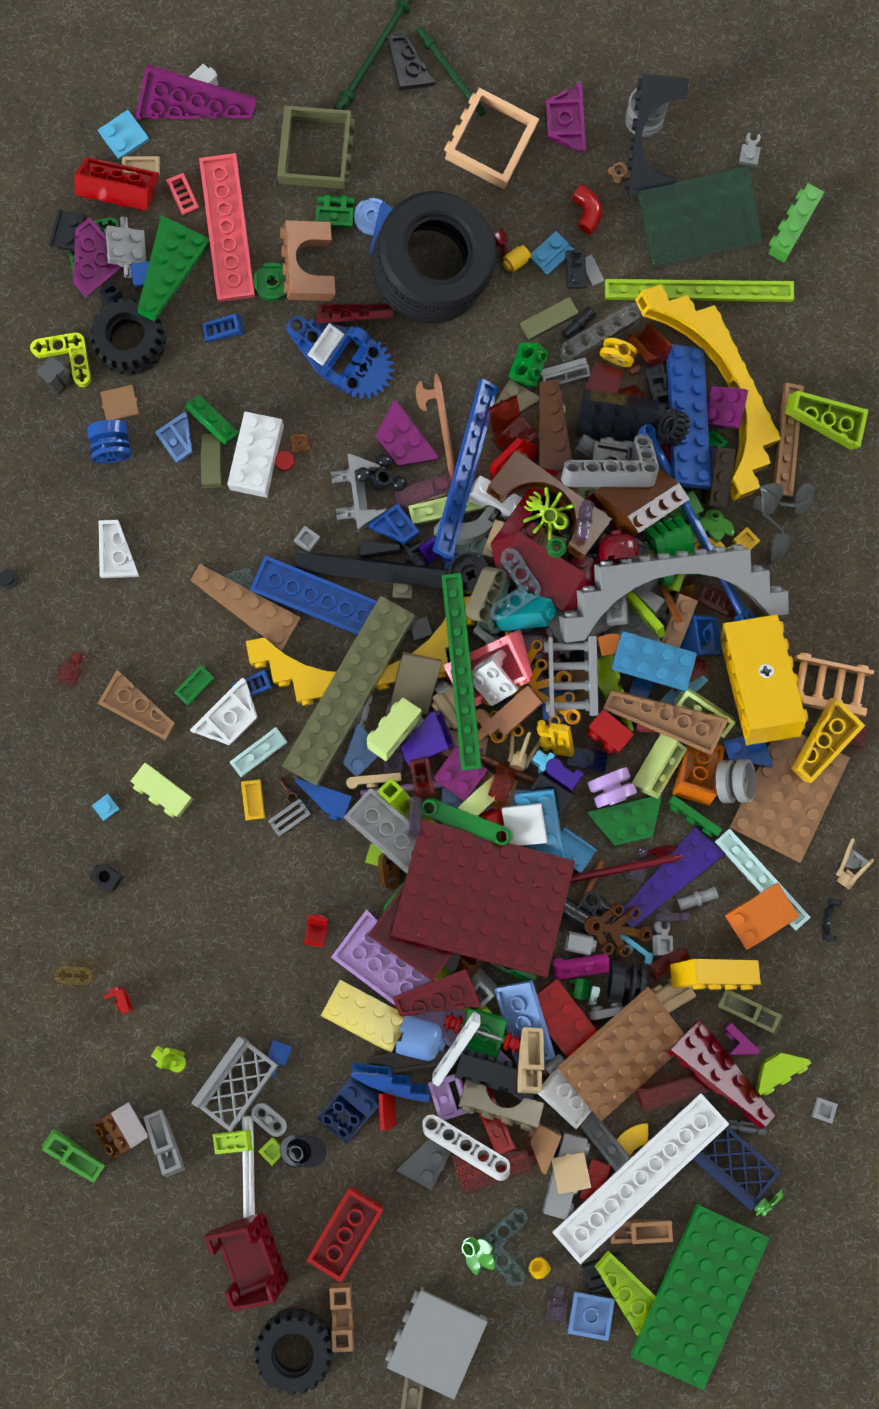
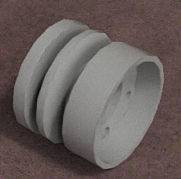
M637 88L631 93L625 115L626 126L634 135L635 130H632L633 118L637 119L638 111L634 110L635 99L639 98L640 90H637ZM668 102L658 107L649 116L645 123L642 137H651L661 130Z

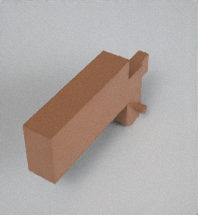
M526 686L493 717L484 709L476 710L477 721L482 726L478 730L479 741H482L488 735L493 736L499 729L505 736L510 734L544 702L530 686Z

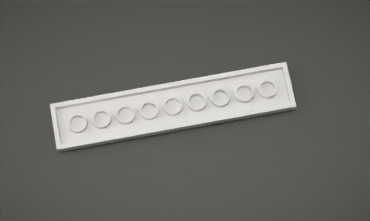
M700 1093L552 1233L581 1264L720 1134L729 1123Z

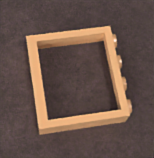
M479 88L476 94L473 93L468 102L471 105L469 109H464L460 118L463 121L460 125H456L452 133L454 136L452 142L449 140L444 149L446 151L445 159L505 189L538 124L539 118ZM480 101L527 125L503 174L455 150Z

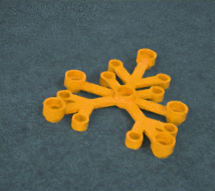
M512 630L505 631L506 635L512 633ZM534 640L531 643V649L528 652L530 665L537 653L544 648V644L540 640ZM539 642L541 646L536 650L535 644ZM538 659L535 664L536 667L532 672L533 676L529 677L531 681L521 686L519 683H516L518 690L508 697L516 696L526 685H530L544 704H546V700H549V697L540 692L539 689L549 687V679L536 681L542 671L548 668L547 660ZM541 661L545 663L544 668L539 667ZM560 671L554 677V682H563L562 677L564 675L568 677L567 682H572L573 678L568 671ZM566 692L562 696L554 697V702H568L566 699L568 694H571L573 697L570 702H575L576 696L572 692ZM485 698L482 699L484 704L490 705ZM576 709L554 710V717H550L549 724L551 725L554 718L558 719V724L562 723L561 718L557 715V712L564 715L565 721L568 724L576 725L581 721V713ZM492 711L490 713V716L493 717V714L497 713L498 711ZM573 713L577 715V719L575 721L571 719V715ZM520 724L517 726L521 728L520 734H516V728L512 731V734L516 737H521L525 733L524 727ZM500 729L493 736H490L495 743H503L507 739V735L505 736L504 734L501 739L497 737L498 732H501Z

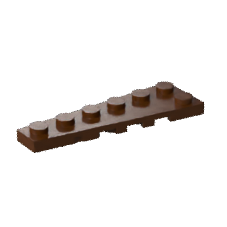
M559 379L540 382L539 464L547 469L561 470L562 474L564 463L572 460L560 383ZM551 492L549 493L550 497L556 496Z

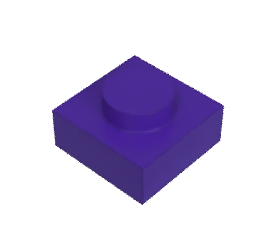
M434 536L418 547L429 564L441 556L433 552L436 540Z

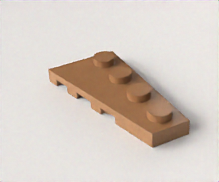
M116 670L98 704L167 741L176 724L123 674Z

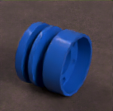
M103 420L87 426L88 441L92 443L90 451L92 452L91 460L93 462L109 464L124 461L131 457L130 442L126 440L129 434L125 421Z

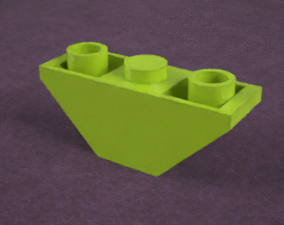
M776 1052L761 1062L755 1090L759 1095L764 1094V1096L772 1093L776 1085H784L791 1080V1076L795 1073L801 1074L808 1069L807 1066L811 1064L810 1060Z

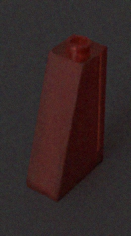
M695 1072L640 1086L636 1089L640 1108L647 1112L698 1096L700 1093L710 1092L712 1089L695 1076Z
M515 1148L501 1155L510 1163V1174L507 1179L533 1170L532 1164H535L532 1153H527L526 1148ZM451 1153L465 1195L502 1182ZM480 1155L478 1159L485 1162L489 1157L487 1155ZM499 1165L495 1169L501 1173L506 1170V1167Z

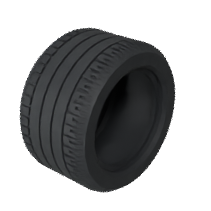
M441 191L417 193L396 205L388 214L381 227L371 256L374 282L385 302L394 311L396 310L397 313L403 315V317L427 324L447 322L467 312L489 284L496 265L495 238L489 223L482 216L483 214L474 205H471L470 202L464 200V198ZM423 230L444 234L458 246L463 256L465 267L459 274L447 280H433L423 276L414 268L408 256V240L410 235Z

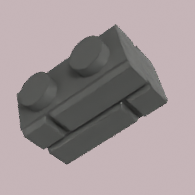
M50 356L44 362L45 365L42 364L36 371L43 382L55 394L59 395L65 389L64 386L67 387L72 382V377L70 376L72 372L60 358L56 360Z

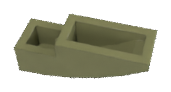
M202 434L201 484L203 488L223 487L222 442L213 434Z
M725 990L718 1007L775 1035L784 1017L731 990Z

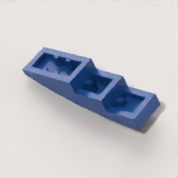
M351 1064V1077L369 1087L398 1097L429 1102L428 1084L411 1083L409 1075L392 1074V1068L389 1066Z

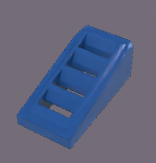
M237 313L202 323L206 342L244 334L242 318ZM226 323H228V328H229L228 331H226V328H225V324H226ZM217 325H220L221 333L218 332ZM211 326H213L214 335H211Z
M263 670L245 678L252 688V692H250L251 697L276 688L270 670ZM262 676L265 680L266 686L263 683ZM255 679H257L258 684L260 686L259 689H257L254 681Z

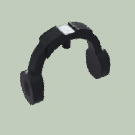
M828 898V906L824 910L822 921V940L836 942L837 937L830 934V925L834 911L833 908L835 906H842V900Z

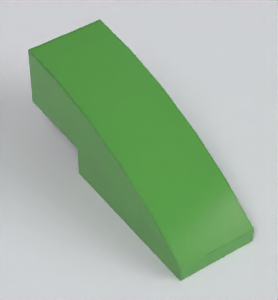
M54 1128L42 1144L44 1152L58 1159L60 1164L93 1183L105 1167V1164Z

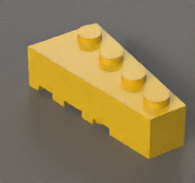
M692 959L670 964L672 989L693 988V990L709 988V990H718L721 987H725V990H735L737 987H741V990H752L753 986L761 984L758 960Z

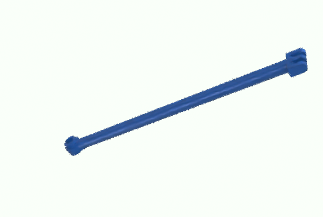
M650 424L644 425L639 429L638 435L642 434L651 438L660 468L672 477V468L657 441L654 427ZM688 500L681 505V508L702 548L706 549V551H711L713 546ZM718 578L737 613L734 617L735 621L755 618L750 608L745 609L733 584Z

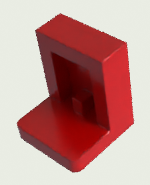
M320 914L308 916L304 938L305 945L324 947L328 928L327 917Z

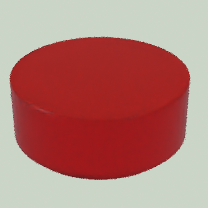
M282 451L277 454L275 463L281 471H289L293 468L295 460L290 452Z

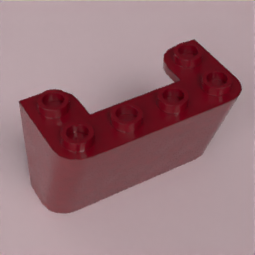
M257 1213L210 1230L204 1236L210 1255H215L219 1249L221 1250L232 1280V1284L225 1292L231 1311L275 1303L288 1283V1274L284 1271L282 1258L275 1246V1239L270 1232L267 1217L263 1213ZM233 1292H234V1295H235V1301L233 1300V1297H232V1293H233Z

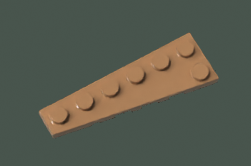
M199 564L190 580L281 651L284 650L301 617Z
M610 690L603 709L710 755H712L728 722V719L725 717L615 690Z

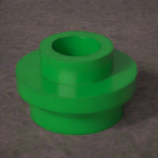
M553 538L547 544V552L552 557H561L566 552V543L560 538ZM554 546H559V547H560V550H559V551H555V550L553 549V547H554Z

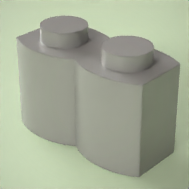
M568 931L565 950L590 955L591 952H595L597 940H593L594 936Z

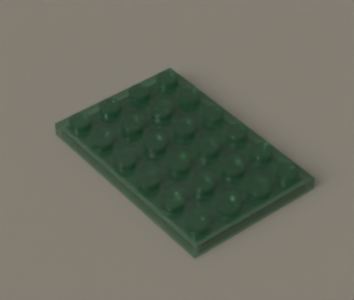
M749 166L638 192L653 268L763 242Z

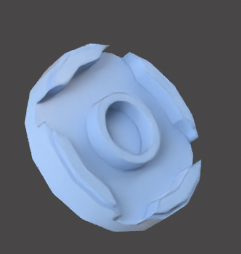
M369 198V200L361 201L355 208V224L363 233L374 234L377 214L379 213L380 204L383 202L382 200Z

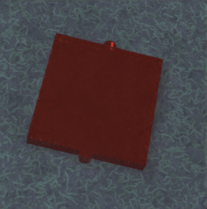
M516 395L488 407L493 434L509 429V427L521 422Z

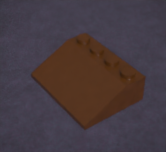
M660 468L656 482L652 487H601L594 491V494L618 530H622L623 533L630 534L633 537L689 500L681 485Z

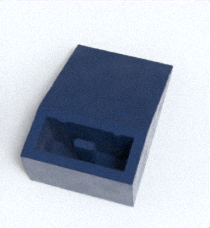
M350 1076L316 1118L347 1144L379 1107V1094L384 1092L369 1087Z

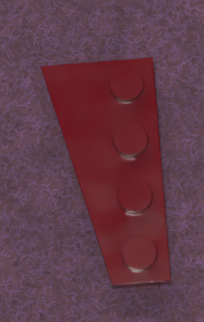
M467 968L393 997L400 1016L482 1006Z

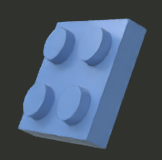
M574 1290L568 1334L608 1341L615 1302L614 1297Z

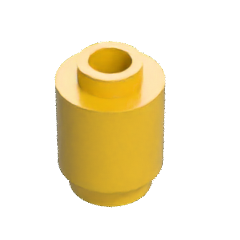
M524 245L517 246L503 256L504 261L502 264L507 271L515 272L528 262L531 254Z

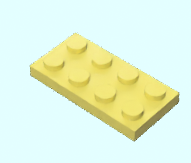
M339 980L321 1014L327 1020L392 1053L402 1033L400 1028L405 1016L399 1015L397 1009L342 980Z

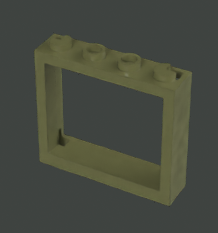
M284 105L277 172L279 184L345 189L346 183L350 181V171H347V166L351 165L352 154L349 153V147L353 148L351 130L355 129V119H352L351 111ZM293 120L345 124L340 177L288 173Z

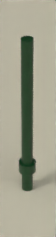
M419 26L416 32L422 38L423 44L428 50H431L469 101L472 92L436 46V41L433 37L429 36L422 26ZM478 103L475 110L482 117L486 114V111Z

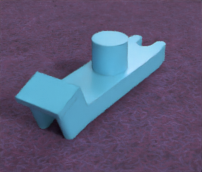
M619 934L621 939L627 943L626 945L630 947L631 953L636 949L645 956L643 963L653 965L652 953L647 952L628 936Z

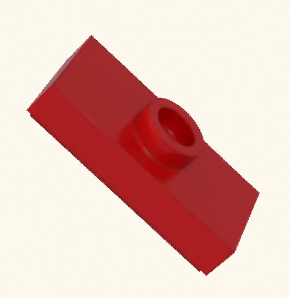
M591 1158L588 1167L591 1188L581 1190L579 1198L587 1200L606 1182L611 1165Z

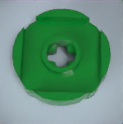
M267 263L259 271H256L253 283L260 298L267 301H278L287 297V293H284L286 275H283L282 265ZM271 278H275L277 282L274 286L267 284L271 281Z

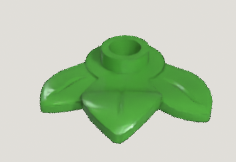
M717 509L707 510L705 516L699 520L704 531H708L716 543L723 538L724 534L734 536L733 524L725 519L723 514Z
M781 1189L770 1201L764 1198L754 1208L757 1212L756 1215L759 1216L761 1214L764 1217L772 1209L770 1206L776 1205L783 1198V1190Z
M468 1237L463 1241L462 1252L466 1256V1263L475 1275H478L481 1266L491 1270L495 1269V1259L490 1254L493 1249L491 1244L484 1239L477 1240L474 1237Z

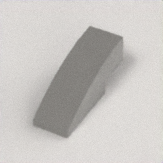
M161 1109L144 1116L153 1152L157 1156L162 1175L170 1177L184 1171L185 1167L164 1111Z

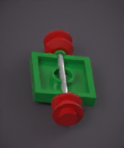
M473 1007L468 1009L465 1022H463L462 1015L455 1018L453 1012L450 1016L446 1015L443 1027H446V1032L449 1029H453L456 1035L463 1028L472 1013L476 1012L480 1015V1026L465 1048L495 1058H498L502 1044L505 1051L509 1048L513 1049V1054L520 1050V1034L517 1038L513 1037L512 1032L508 1033L506 1037L504 1035L508 1022L507 1018Z

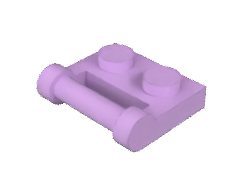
M455 1073L446 1076L439 1087L433 1084L432 1081L428 1082L438 1117L444 1121L466 1114V1112L462 1111V1108L457 1109L449 1082L455 1081L459 1097L461 1098L464 1083L463 1080L455 1078Z

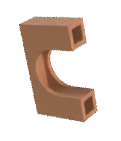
M286 220L284 226L280 229V238L284 241L281 254L282 257H285L283 275H286L284 293H287V299L332 301L336 294L334 276L310 275L299 267L296 260V252L302 248L329 247L332 240L330 222Z

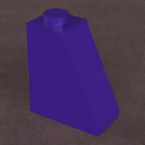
M435 711L428 715L401 747L403 751L402 757L408 766L416 765L455 748L442 712Z

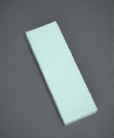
M275 727L231 760L230 764L242 778L288 742L277 727Z

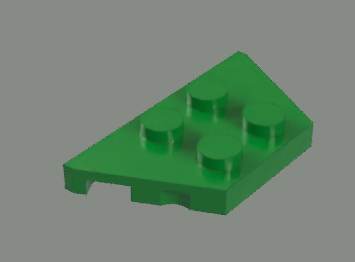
M660 795L658 799L654 797L644 798L587 813L614 846L653 837L662 797Z

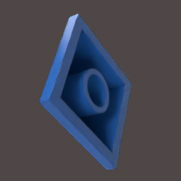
M692 616L680 648L697 653L696 658L722 655L717 617Z

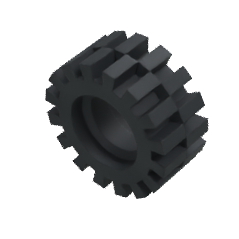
M673 408L666 409V413H661L662 418H658L659 424L656 423L655 427H658L655 430L657 433L656 438L665 444L678 446V444H682V440H686L685 435H689L690 431L687 430L691 428V425L688 424L691 421L684 412Z

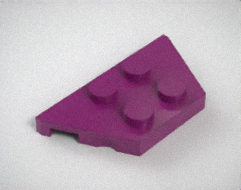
M579 82L570 90H564L559 95L546 100L547 139L578 152L586 153L582 82Z
M395 400L376 434V439L398 467L431 460L437 461L439 456Z

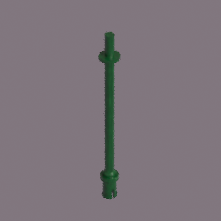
M397 0L395 2L397 10L348 89L341 91V97L333 109L346 110L348 105L354 101L355 90L380 52L388 36L402 14L410 12L408 4L411 0Z

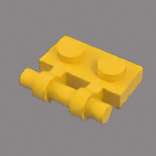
M539 720L537 723V733L540 736L539 743L543 750L549 751L553 749L556 755L573 757L575 750L570 726L551 723L550 727H548L544 720Z

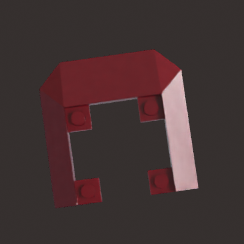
M545 468L547 473L551 476L555 475L561 480V470ZM528 489L490 544L495 567L504 570L507 578L534 595L551 599L555 608L561 612L578 609L577 590L583 589V586H595L594 564H601L602 560H600L599 554L595 560L586 555L581 561L574 556L570 563L560 557L550 556L547 549L538 544L546 529L541 527L534 534L533 531L538 524L532 520L526 523L523 521L535 515L538 511H528L524 508V506L532 508L526 503L527 500L532 502L529 496L538 498L534 494V492H537L541 495L543 503L546 499L545 490ZM611 520L607 528H609L612 531L618 530L614 522ZM618 558V559H609V560H613V562H618V561H620V558Z

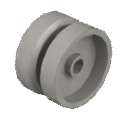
M739 759L736 763L733 760H721L718 763L716 789L722 803H734L736 800L741 803H749L754 800L756 774L751 760Z

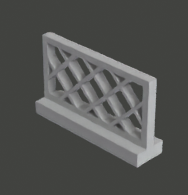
M238 1036L191 1103L207 1113L229 1132H232L279 1065L253 1046L246 1038ZM248 1048L254 1052L255 1061L245 1062L244 1053ZM266 1061L272 1066L267 1073L260 1074L259 1062ZM255 1063L257 1075L247 1076L245 1065ZM242 1065L243 1077L233 1079L232 1070L235 1066ZM257 1077V1088L248 1091L247 1079ZM243 1080L245 1092L235 1093L233 1081ZM230 1082L231 1094L221 1095L220 1087L222 1084ZM245 1094V1105L243 1107H236L235 1096ZM231 1096L233 1108L223 1110L222 1098ZM218 1099L219 1111L212 1112L207 1108L211 1100ZM233 1111L234 1120L230 1125L224 1121L223 1112Z

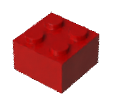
M604 709L586 730L588 733L587 737L594 743L598 741L602 744V749L610 756L612 754L616 756L634 735Z

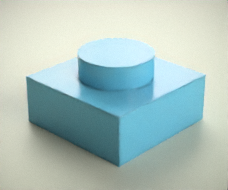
M106 794L92 805L103 821H106L120 810L109 794Z

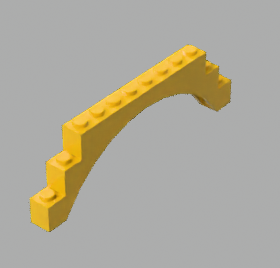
M661 284L642 290L635 301L644 317L667 324L686 335L702 348L713 361L729 388L748 390L739 429V446L733 467L730 496L734 502L752 495L760 488L758 478L754 473L762 471L771 463L764 449L774 446L781 438L779 431L771 420L770 413L766 410L762 397L754 385L753 379L746 369L745 363L738 353L736 345L730 337L729 330L725 327L720 312H718L715 305L696 311L694 303L688 295L669 301L668 295Z
M471 596L464 597L465 610ZM446 617L430 639L412 653L441 659L437 679L447 677L444 667L445 664H448L446 651L449 650ZM466 617L467 626L475 625V620ZM265 637L246 641L251 666L264 668L267 666V663H270L273 683L279 685V687L289 686L290 682H293L296 700L298 704L302 703V706L314 704L313 701L321 699L336 673L298 662L281 652ZM400 660L388 665L376 686L379 691L389 689V685L395 684Z

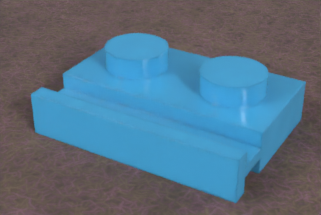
M555 231L531 253L530 260L548 277L566 260L565 251L575 249Z
M564 827L561 836L565 858L575 861L574 869L581 873L597 849Z

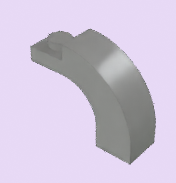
M488 505L477 520L468 523L462 522L456 545L477 543L487 537L491 532L493 522L499 515L498 508ZM441 519L434 527V535L436 536L438 533Z

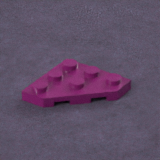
M88 218L76 228L73 284L87 298L123 268L117 264L108 263L106 235L91 218Z

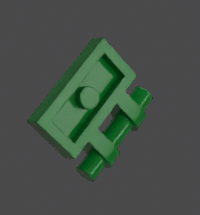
M325 194V196L317 195V203H323L324 206H316L315 222H330L331 228L353 229L354 208H347V205H355L354 197H348L347 195L336 197L331 196V194ZM340 204L341 207H330V205Z

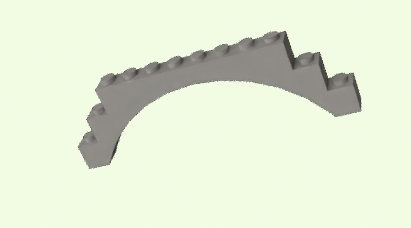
M742 544L731 545V548L725 549L723 546L713 547L711 551L695 549L694 553L677 551L676 555L659 553L657 557L652 558L649 555L638 556V559L635 560L626 557L620 558L618 562L602 560L601 564H594L595 586H583V589L577 590L578 613L576 611L565 612V615L559 616L560 639L566 643L586 640L599 618L618 599L640 585L670 575L703 574L721 578L747 594L762 613L769 616L789 614L788 591L781 589V586H770V571L762 568L761 565L751 566V551L743 547Z

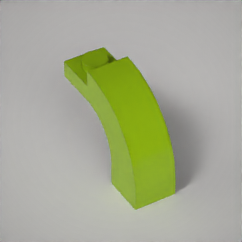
M392 778L377 791L387 803L418 830L422 819L436 823L431 817L426 816L422 812V809Z

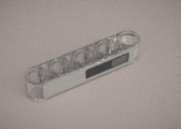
M637 303L628 304L564 342L560 351L561 360L565 363L577 360L601 346L606 338H614L636 325L642 315ZM629 312H635L637 316L632 317L629 315ZM618 321L621 323V326H614L612 322ZM601 330L604 331L606 335L599 336L596 332ZM587 340L590 344L585 346L580 341ZM570 349L573 351V354L567 355L564 351Z

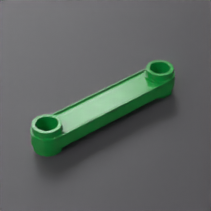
M432 798L425 800L422 804L421 809L426 816L496 844L506 845L513 839V833L509 828ZM430 802L435 807L433 813H431L428 810V804ZM501 831L506 832V841L500 839Z

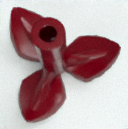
M500 229L493 235L496 243L495 246H499L502 249L500 261H503V256L507 254L508 246L506 244V233L503 229Z

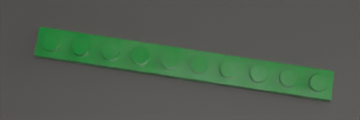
M462 574L442 575L461 770L482 769Z

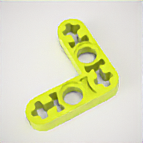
M80 333L40 338L31 343V352L38 358L69 353L74 382L79 387H86L91 383L85 338ZM76 338H78L79 341H81L78 343V346H75V344L73 343L75 342ZM57 341L63 342V347L59 350L53 347ZM38 345H41L42 347H46V348H42V349H41V352H38V351L36 350V349L38 348ZM77 356L85 358L84 362L80 365L75 364ZM79 369H82V372L86 377L84 378L83 382H81L80 379H78L81 377Z

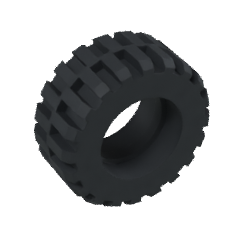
M120 298L116 303L113 301L109 302L108 307L99 309L100 314L99 316L97 314L94 316L93 321L95 324H91L90 327L92 333L90 341L97 356L111 371L115 370L116 373L121 375L123 372L127 375H133V372L136 371L138 374L144 373L143 369L145 368L150 370L153 368L152 363L154 361L158 363L161 359L159 354H163L165 351L163 344H166L165 330L159 317L156 321H153L138 314L140 301L137 303L134 298H128V301ZM129 323L143 326L145 335L137 347L126 351L113 347L112 337L119 327Z
M294 1308L288 1309L287 1312L282 1310L275 1317H271L258 1336L254 1350L256 1369L260 1370V1378L268 1381L267 1386L271 1389L273 1386L278 1388L277 1392L283 1394V1391H287L289 1396H294L295 1392H299L300 1395L305 1394L308 1389H315L318 1383L326 1378L327 1372H329L334 1352L332 1353V1334L330 1329L325 1327V1321L317 1319V1314L314 1312L308 1314L306 1309L302 1308L299 1311H295ZM294 1333L300 1334L309 1340L314 1352L309 1365L301 1369H291L284 1366L278 1360L275 1348L282 1336Z

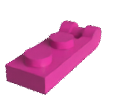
M596 954L594 956L577 957L568 960L556 958L553 961L554 978L561 980L609 972V957L607 954Z

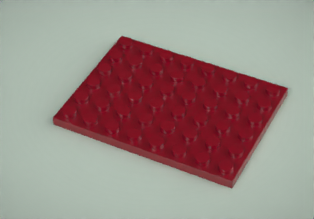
M422 819L391 936L547 978L575 861L511 843L499 845L470 832Z

